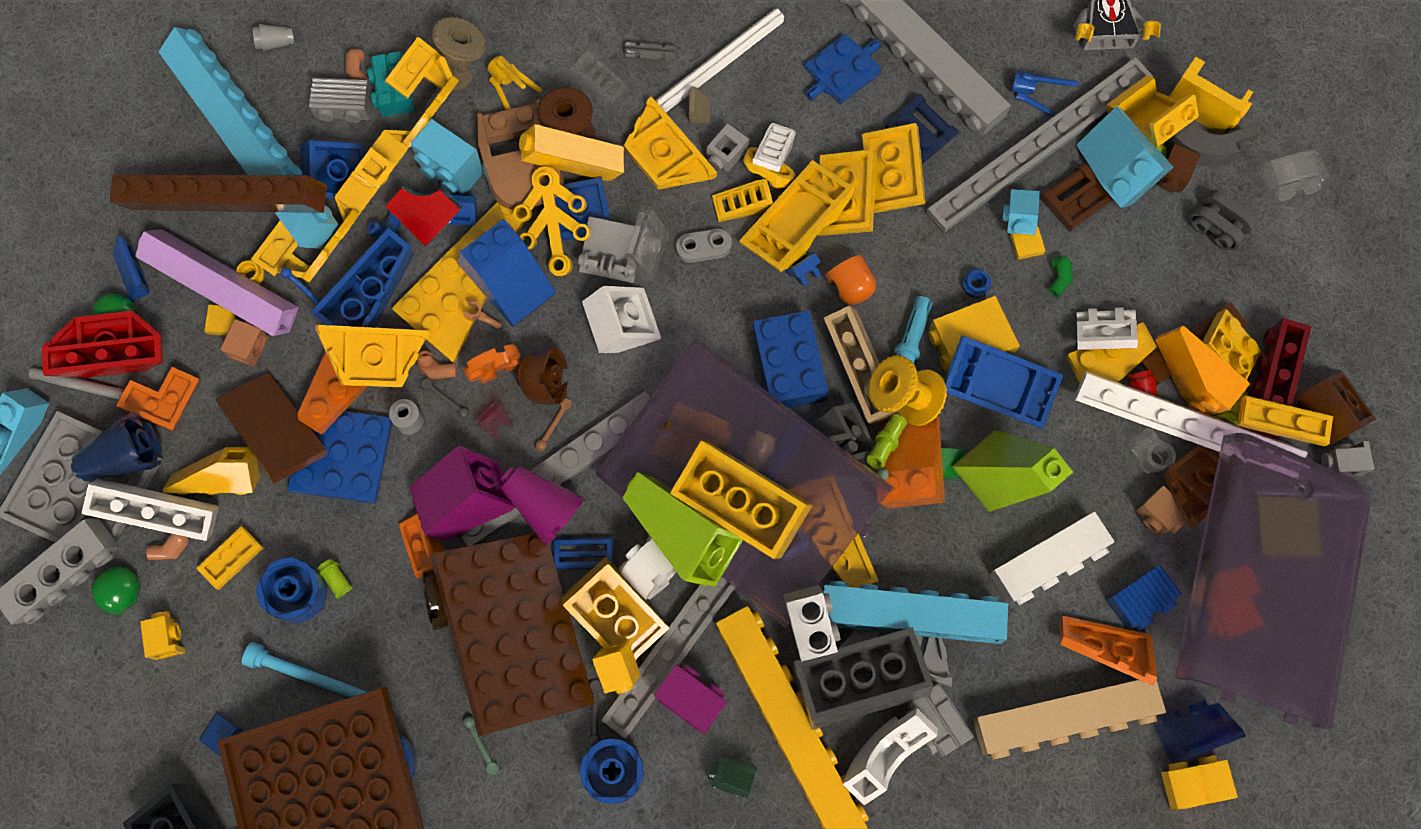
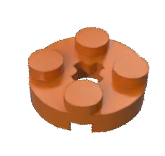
M513 344L505 345L504 352H496L494 348L472 358L467 362L468 367L463 366L466 378L470 382L480 380L484 384L496 379V372L504 369L506 371L517 369L521 364V355L517 346Z

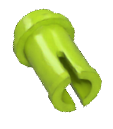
M329 559L318 566L317 570L338 599L352 590L353 587L338 568L340 564L334 562L333 559Z

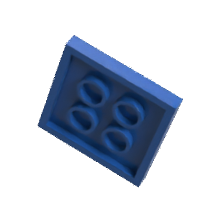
M344 411L322 435L310 428L325 447L327 456L291 474L288 491L376 504L392 428L390 417Z

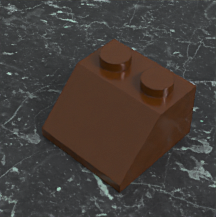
M1343 371L1324 379L1296 396L1300 401L1298 403L1299 408L1333 416L1329 445L1336 443L1376 419Z

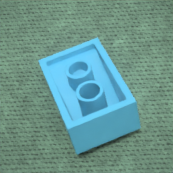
M1116 106L1077 144L1078 149L1103 188L1121 208L1134 204L1173 168L1119 106Z

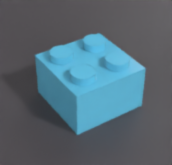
M433 119L427 123L410 143L415 154L414 159L420 165L419 170L431 180L434 177L442 182L441 186L453 195L457 192L461 196H465L483 174L477 150Z

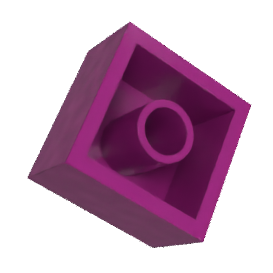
M686 664L683 668L675 665L654 694L655 700L705 736L726 707L727 701L723 699L725 693L712 683L706 687L699 682L700 675Z

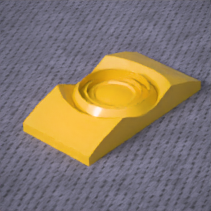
M812 160L739 242L773 268L783 272L806 255L815 237L825 227L837 220L855 189L852 185Z

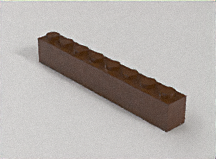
M113 175L110 203L130 210L324 213L327 184L307 175Z

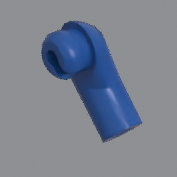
M389 211L387 220L380 223L378 221L370 222L367 232L372 235V238L378 240L388 228L396 233L401 222Z

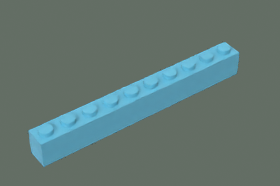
M174 27L158 52L246 174L302 175L300 168L294 165L288 157L286 149L274 138L272 130L263 123L258 116L257 110L248 103L243 91L231 80L229 72L220 65L216 55L208 49L202 40V36L193 29L186 30ZM326 205L324 213L275 212L299 247L321 249L339 225Z

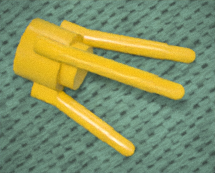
M498 56L489 63L487 69L492 75L489 81L495 87L505 110H509L511 107L500 86L501 83L508 85L514 81L521 89L526 88L524 84L526 83L538 93L542 92L538 85L520 72L514 64H510L505 57Z

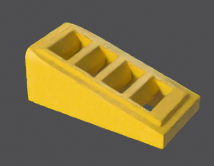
M767 179L757 180L712 195L718 222L763 213L773 204ZM756 193H761V201L757 200ZM745 195L750 196L751 204L747 205ZM738 197L740 208L737 209L733 199ZM722 200L728 201L730 211L725 212Z

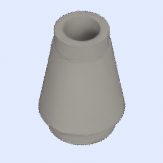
M265 24L253 27L255 48L262 49L263 52L294 44L292 28Z

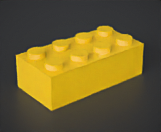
M702 440L670 492L674 497L773 559L782 558L813 506L714 444Z

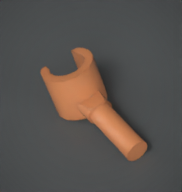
M477 301L468 302V305L474 307L477 313L472 315L464 311V316L467 320L474 321L479 319L497 329L501 327V322L481 311V305Z

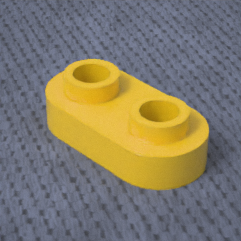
M748 148L743 162L750 172L759 174L767 179L770 185L778 189L787 188L793 182L795 172L789 166L783 163L779 172H775L755 165L752 162L758 148Z

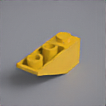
M225 447L173 473L163 488V493H176L178 495L189 493H205L208 495L235 493L243 495L253 493L260 479L258 461L248 447Z

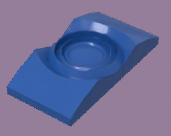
M961 335L944 382L947 388L946 393L1043 429L1064 375Z

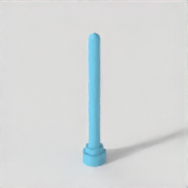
M255 642L249 643L242 657L241 663L247 667L255 669L256 667L262 668L265 666L348 698L368 692L269 655V651L265 650L263 645Z

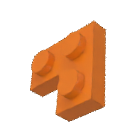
M171 367L158 392L130 380L116 406L129 413H138L142 416L140 418L174 432L200 379Z

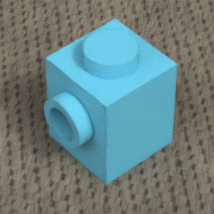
M1011 189L1009 205L1004 204L1002 221L1008 222L1007 233L1036 235L1040 191Z

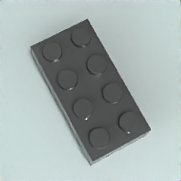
M913 627L838 648V652L802 662L801 659L794 661V674L812 730L928 697L933 689V683Z

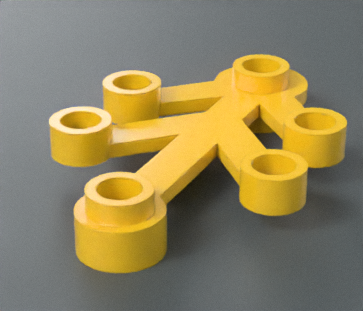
M543 166L533 173L532 185L534 188L524 203L514 208L513 215L517 221H529L532 217V209L543 197L544 209L528 232L521 234L519 237L522 240L526 236L531 238L532 243L527 247L531 250L536 246L537 238L547 225L552 257L548 263L549 270L556 276H565L571 272L573 263L571 258L564 254L559 223L572 231L574 238L579 241L588 240L591 236V229L586 224H580L557 207L554 194L566 201L569 209L575 213L583 212L587 207V202L582 196L574 195L560 184V176L555 169ZM544 175L550 178V182L546 186H543L541 183V178ZM576 199H580L582 202V206L578 210L573 207V202ZM521 208H525L527 211V216L523 219L518 215ZM580 227H584L587 231L586 236L583 238L579 237L577 233ZM559 259L564 263L562 270L555 268V262Z

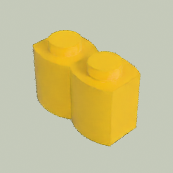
M1213 755L1198 758L1199 765L1188 767L1187 761L1168 764L1169 771L1161 772L1170 809L1180 810L1238 798L1228 760L1218 761L1217 756Z

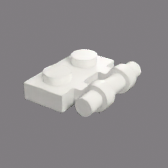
M1117 307L1113 311H1097V308H1089L1088 311L1077 312L1078 350L1137 348L1136 310H1124V307Z

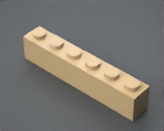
M1136 680L973 719L982 755L991 754L992 760L1010 756L1009 749L1017 747L1021 748L1022 753L1040 749L1039 742L1050 740L1051 746L1070 742L1068 736L1077 733L1080 734L1081 739L1099 735L1098 729L1109 726L1110 732L1129 728L1127 722L1137 719L1139 725L1157 722L1156 715L1166 713L1157 680L1154 686L1141 680Z

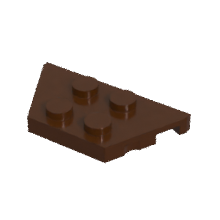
M1197 445L1167 469L1163 478L1188 526L1193 530L1256 477L1261 470L1253 465L1250 469L1234 463L1235 457L1219 453L1202 445Z

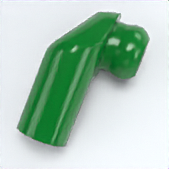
M1060 255L1052 259L1051 265L1053 270L1057 271V278L1048 288V292L1056 298H1059L1073 281L1072 262L1067 256L1062 257Z

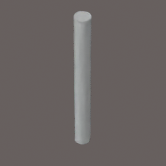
M34 367L29 371L30 379L117 400L121 398L125 390L75 377L44 376L42 369Z

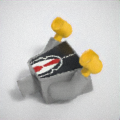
M1091 0L1088 7L1081 10L1073 24V30L1076 33L1075 40L1079 41L1080 38H1083V50L1129 49L1135 47L1141 35H1143V40H1149L1150 35L1159 38L1161 23L1153 20L1146 21L1132 7L1130 0Z

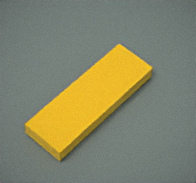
M1243 396L1240 402L1237 426L1325 447L1330 444L1333 416L1250 396Z

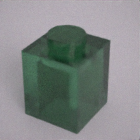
M721 756L720 762L713 761L708 779L713 780V788L748 799L757 768Z

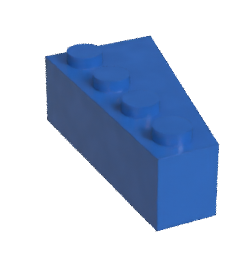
M388 228L311 311L316 321L321 325L375 328L414 256L411 246Z

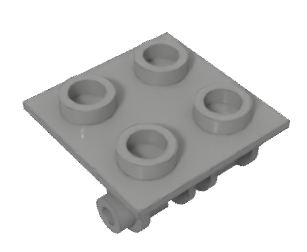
M589 216L587 225L591 229V236L588 240L584 241L583 252L578 260V265H580L579 272L634 283L644 228Z

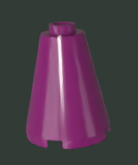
M511 466L500 479L504 483L501 490L546 546L556 537L557 531L559 532L567 524L585 500L582 496L522 466H519L517 469Z

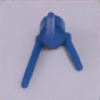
M1018 70L1011 91L1018 93L1017 100L1025 101L1053 117L1055 113L1030 98L1027 94L1034 93L1037 82L1066 86H1078L1079 82L1069 79L1038 76Z

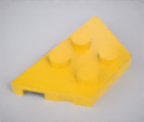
M651 96L646 102L641 117H638L634 125L633 133L628 136L624 144L625 152L658 190L715 179L717 171Z
M315 325V330L340 384L350 386L402 387L408 377L410 367L415 364L419 356L418 352L430 335L429 330Z

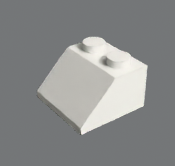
M602 286L582 301L599 353H619L661 339L644 288Z

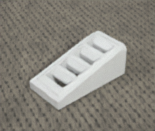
M771 123L752 163L779 172L791 151L796 131Z

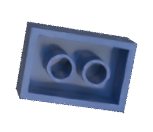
M810 311L753 321L752 333L769 411L826 401L828 388Z

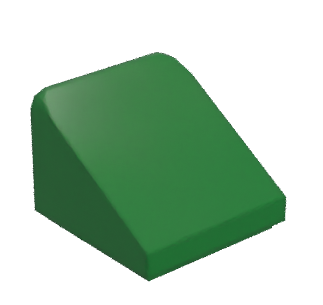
M941 448L944 480L961 479L952 466L964 456V449Z

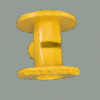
M904 356L887 357V359L878 364V367L874 369V373L871 374L872 377L868 385L869 399L873 406L882 412L890 413L900 410V415L906 419L907 423L914 426H922L936 419L937 415L944 408L947 388L941 375L932 370L917 372L913 362Z

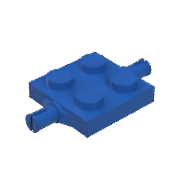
M845 33L805 63V69L814 78L816 83L804 92L806 97H809V100L812 101L816 96L824 92L832 96L841 105L881 74V67L870 55L881 48L879 41L874 38L866 46L861 47Z

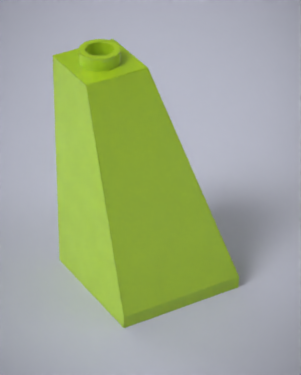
M999 430L992 431L952 466L988 512L1049 493L1073 473L1054 447Z
M637 472L635 477L628 483L627 490L622 497L684 581L716 587L743 539L671 495L672 488L653 476Z

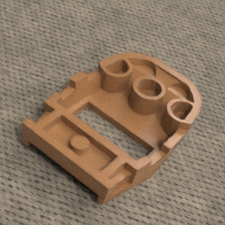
M539 99L535 100V104L487 115L477 113L478 146L483 175L485 174L494 199L501 206L514 210L516 206L524 203L534 188L532 185L533 173L543 166L521 161V150L492 156L489 144L521 137V134L534 124L541 126L537 116ZM555 169L560 176V184L563 186L564 173L562 170ZM544 175L541 178L542 185L546 186L549 184L550 178ZM541 197L535 207L544 205L543 197Z

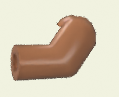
M422 351L418 354L417 367L429 379L437 380L457 377L455 363L440 365L430 352Z
M171 534L164 545L148 546L146 552L147 559L169 560L178 558L187 547L189 537Z

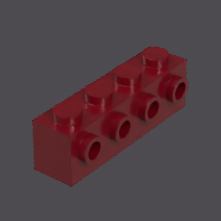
M1283 317L1273 327H1269L1266 330L1263 338V343L1266 344L1264 353L1258 359L1256 368L1259 369L1258 378L1252 383L1250 395L1254 398L1279 404L1293 405L1312 326ZM1249 429L1274 439L1279 437L1278 435Z

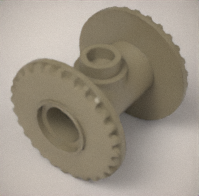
M445 17L436 22L433 27L432 38L437 48L433 49L445 58L452 75L459 80L452 90L456 92L464 90L471 84L473 76L468 69L472 61L478 60L484 54L486 40L482 32L479 31V28L475 27L468 20L465 21L463 18L459 19L458 17Z

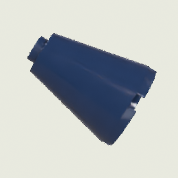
M131 412L122 416L73 455L71 470L77 478L88 482L153 469L160 465L162 461H157V455L162 453L158 436L149 423L143 425L138 420V418L142 417L141 415Z

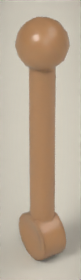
M565 398L560 403L561 408L543 438L535 444V448L538 451L546 449V442L565 411L571 408V400Z

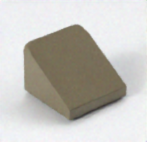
M696 87L689 88V122L708 124L710 119V99Z

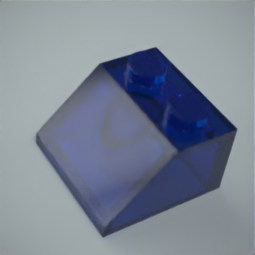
M1206 700L1189 705L1190 712L1180 715L1178 710L1161 716L1162 723L1154 725L1169 761L1190 759L1246 737L1243 729L1219 702L1207 704Z

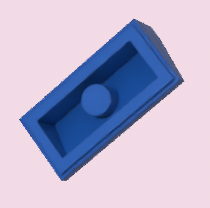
M119 237L115 244L113 257L131 301H135L149 295L150 289L138 258L135 257L134 248L124 238Z

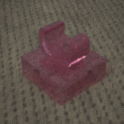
M495 402L474 421L482 431L487 434L490 433L497 439L502 437L497 432V426L500 423H504L510 429L513 427L512 422L505 418L509 413L502 405Z

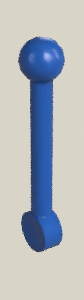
M284 267L281 269L280 275L283 278H288L318 305L321 300L292 275L290 268Z

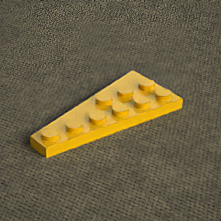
M498 202L391 308L394 313L414 330H429L430 335L426 341L452 363L456 362L458 354L475 320H467L464 316V311L472 315L477 313V310L474 307H470L468 302L477 301L482 309L487 299L457 264L459 252L503 219L517 235L524 222L517 221L514 218V210L505 208ZM526 209L519 210L518 215L520 218L523 219L527 216Z

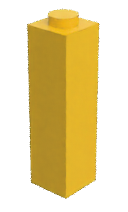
M536 124L521 134L519 140L521 161L548 166L553 169L591 178L602 177L604 181H612L624 173L623 146Z

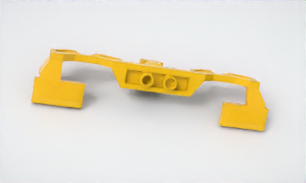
M417 37L384 81L406 99L409 98L423 78L439 87L441 91L411 131L384 130L334 197L343 222L314 262L309 266L292 254L298 244L281 220L251 258L253 262L274 277L277 273L280 274L282 268L288 267L291 269L294 277L302 278L308 283L312 280L380 186L388 180L391 171L411 146L410 143L427 125L459 82L452 75L445 58Z

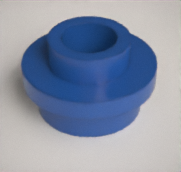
M972 270L964 276L962 286L968 295L978 298L988 293L991 288V279L982 270ZM972 281H979L981 283V287H973Z

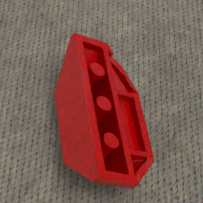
M134 311L74 317L50 341L41 346L44 376L91 378L144 372L163 363L162 335Z

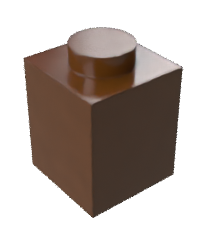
M1174 144L1166 155V159L1173 168L1157 183L1161 184L1162 188L1166 191L1181 193L1192 177L1200 154Z

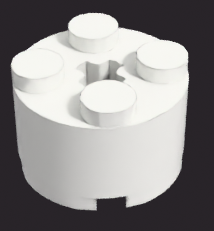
M651 536L647 538V543L643 547L639 544L634 546L626 554L628 560L618 569L625 580L645 600H650L659 594L676 573V570Z

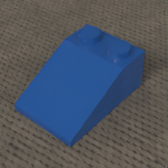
M504 219L459 252L457 264L512 327L556 294L555 289L523 240Z

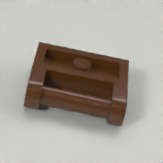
M1085 163L1078 165L1074 169L1075 172L1052 188H1045L1039 194L1040 200L1052 210L1069 232L1114 200L1103 188L1094 172ZM1079 181H1085V186L1062 202L1057 198Z

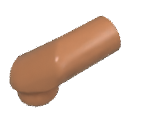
M350 49L346 53L345 73L350 79L369 81V78L360 70V64L364 62L363 58H365V54L361 49Z

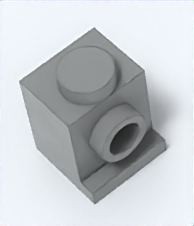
M727 123L707 146L708 162L717 171L723 168L729 172L738 160L746 154L749 148V139ZM724 151H727V152H729L730 154L727 156V155H726L725 153H723V152H724Z
M1363 441L1352 447V444L1337 445L1333 447V451L1323 453L1321 456V465L1324 470H1327L1328 478L1362 476L1375 469L1369 441Z

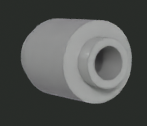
M402 399L395 402L390 408V420L401 433L411 435L422 428L424 417L413 401Z

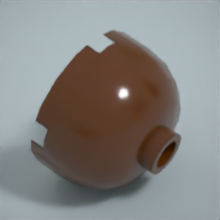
M545 347L535 349L524 357L516 372V382L528 400L542 405H556L564 401L568 381L562 384L563 369H568L564 354L559 348Z

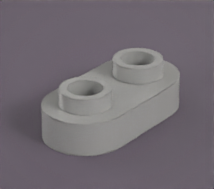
M722 229L684 234L677 241V255L681 260L688 263L722 258L731 251L732 239L729 233ZM715 239H721L723 243L720 245H716L713 243V241ZM688 243H692L695 245V248L687 249L685 246Z

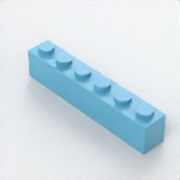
M831 581L830 585H824L822 589L823 594L829 593L833 611L828 612L830 623L836 622L838 628L894 633L913 627L916 636L1002 644L1007 640L1008 603L999 602L997 597L983 596L981 600L969 599V595L962 593H953L950 597L939 596V592L922 590L920 594L908 593V589L901 587H892L890 591L878 590V586L871 584H862L860 588L848 587V583Z

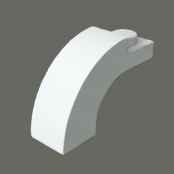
M918 708L900 720L893 717L877 730L858 752L846 773L843 785L863 805H866L887 791L890 778L900 763L911 753L937 737L938 728Z

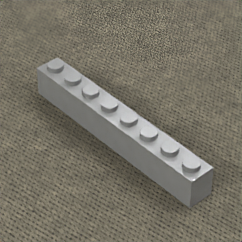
M839 0L843 4H848L861 22L866 21L872 27L874 35L880 40L884 39L890 45L893 54L898 58L902 57L909 64L913 74L916 76L921 75L928 82L929 89L936 95L940 94L946 100L949 109L954 113H959L965 119L969 129L974 132L978 131L984 136L1006 117L1011 105L903 0Z

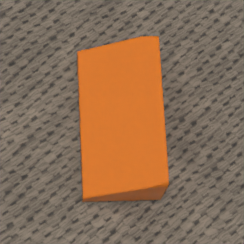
M417 513L398 523L416 579L422 577V571L434 570L430 558L431 555L445 551L441 539L424 534Z

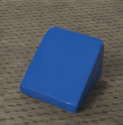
M216 714L200 742L220 755L217 740L239 734L243 728Z

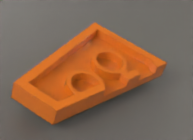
M325 352L297 413L298 420L322 435L368 386L341 385Z
M1062 616L1059 623L1060 645L1154 686L1157 679L1152 634Z

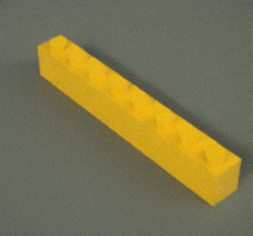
M747 606L717 622L716 628L822 828L868 829L865 822L869 818L860 803L855 805L850 796L851 792L843 785L845 775L840 777L834 766L838 764L835 754L830 747L825 749L819 738L823 736L821 729H811L808 716L804 711L805 706L800 691L794 692L789 683L793 681L789 669L785 664L780 666L775 657L779 653L771 637L766 639L760 628L764 627V624L756 610L751 612Z

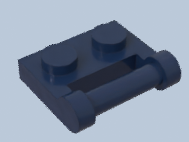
M918 94L910 104L885 125V128L888 129L913 123L917 124L922 164L956 137L959 132L953 125L949 126L926 103V99L921 94ZM917 110L942 134L939 138L913 115Z

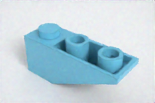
M28 388L3 392L0 397V475L39 427L49 406V402Z

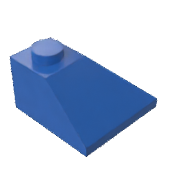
M309 140L300 144L302 175H307L327 184L326 199H334L335 195L365 156V144Z

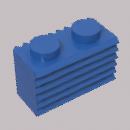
M1158 565L1106 601L1126 629L1130 630L1137 627L1140 631L1154 622V619L1151 617L1159 610L1162 614H1165L1176 607L1178 603L1175 599L1180 597L1182 593L1163 567Z

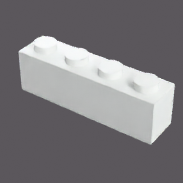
M96 479L88 484L81 514L207 541L213 533L219 506Z
M1093 512L995 569L989 575L1008 605L1016 601L1020 606L1035 597L1032 591L1041 586L1045 591L1060 582L1057 578L1060 574L1067 572L1071 576L1084 568L1082 562L1089 557L1096 561L1108 554L1109 551L1106 547L1115 541L1096 512Z

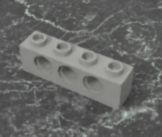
M83 519L0 588V610L11 625L21 623L29 625L43 616L44 613L42 611L45 608L63 600L67 596L65 592L68 589L85 582L90 577L88 574L95 567H101L113 558L111 554L120 546L99 519ZM80 548L83 552V558L81 561L78 557V552ZM57 568L60 572L59 579H57L55 575ZM33 588L36 589V597H35V598L33 597V593H32Z

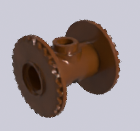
M561 87L550 90V92L542 97L537 107V116L541 126L596 140L595 129L590 122L593 116V107L585 93L576 88Z

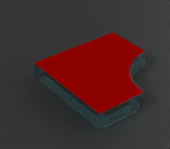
M407 186L402 187L385 206L425 247L464 208L444 187L435 193L422 194L413 191Z

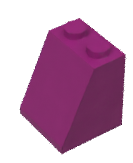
M458 445L412 484L410 490L414 499L413 503L417 509L424 534L447 541L512 511L515 506L501 490L504 483L500 479L504 474L499 461Z

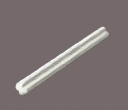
M773 9L657 98L656 102L665 112L669 111L689 95V88H699L784 22L783 13L779 9Z

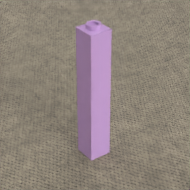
M163 229L143 231L138 241L135 257L272 336L290 332L299 307Z

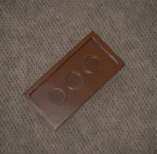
M269 372L215 399L218 407L273 484L327 456L325 447L310 427L298 420V411Z

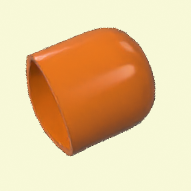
M857 255L843 261L825 274L829 283L835 282L839 290V298L847 305L860 304L869 299L876 291V280L862 255Z

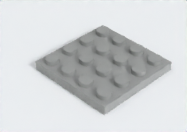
M56 411L0 507V518L52 542H57L83 519H99L117 542L127 524L81 514L88 484L93 481H83L77 478L71 470L73 455L103 431ZM157 456V461L163 460L162 458ZM160 465L150 470L103 478L102 480L147 489ZM80 548L78 553L83 555V552Z

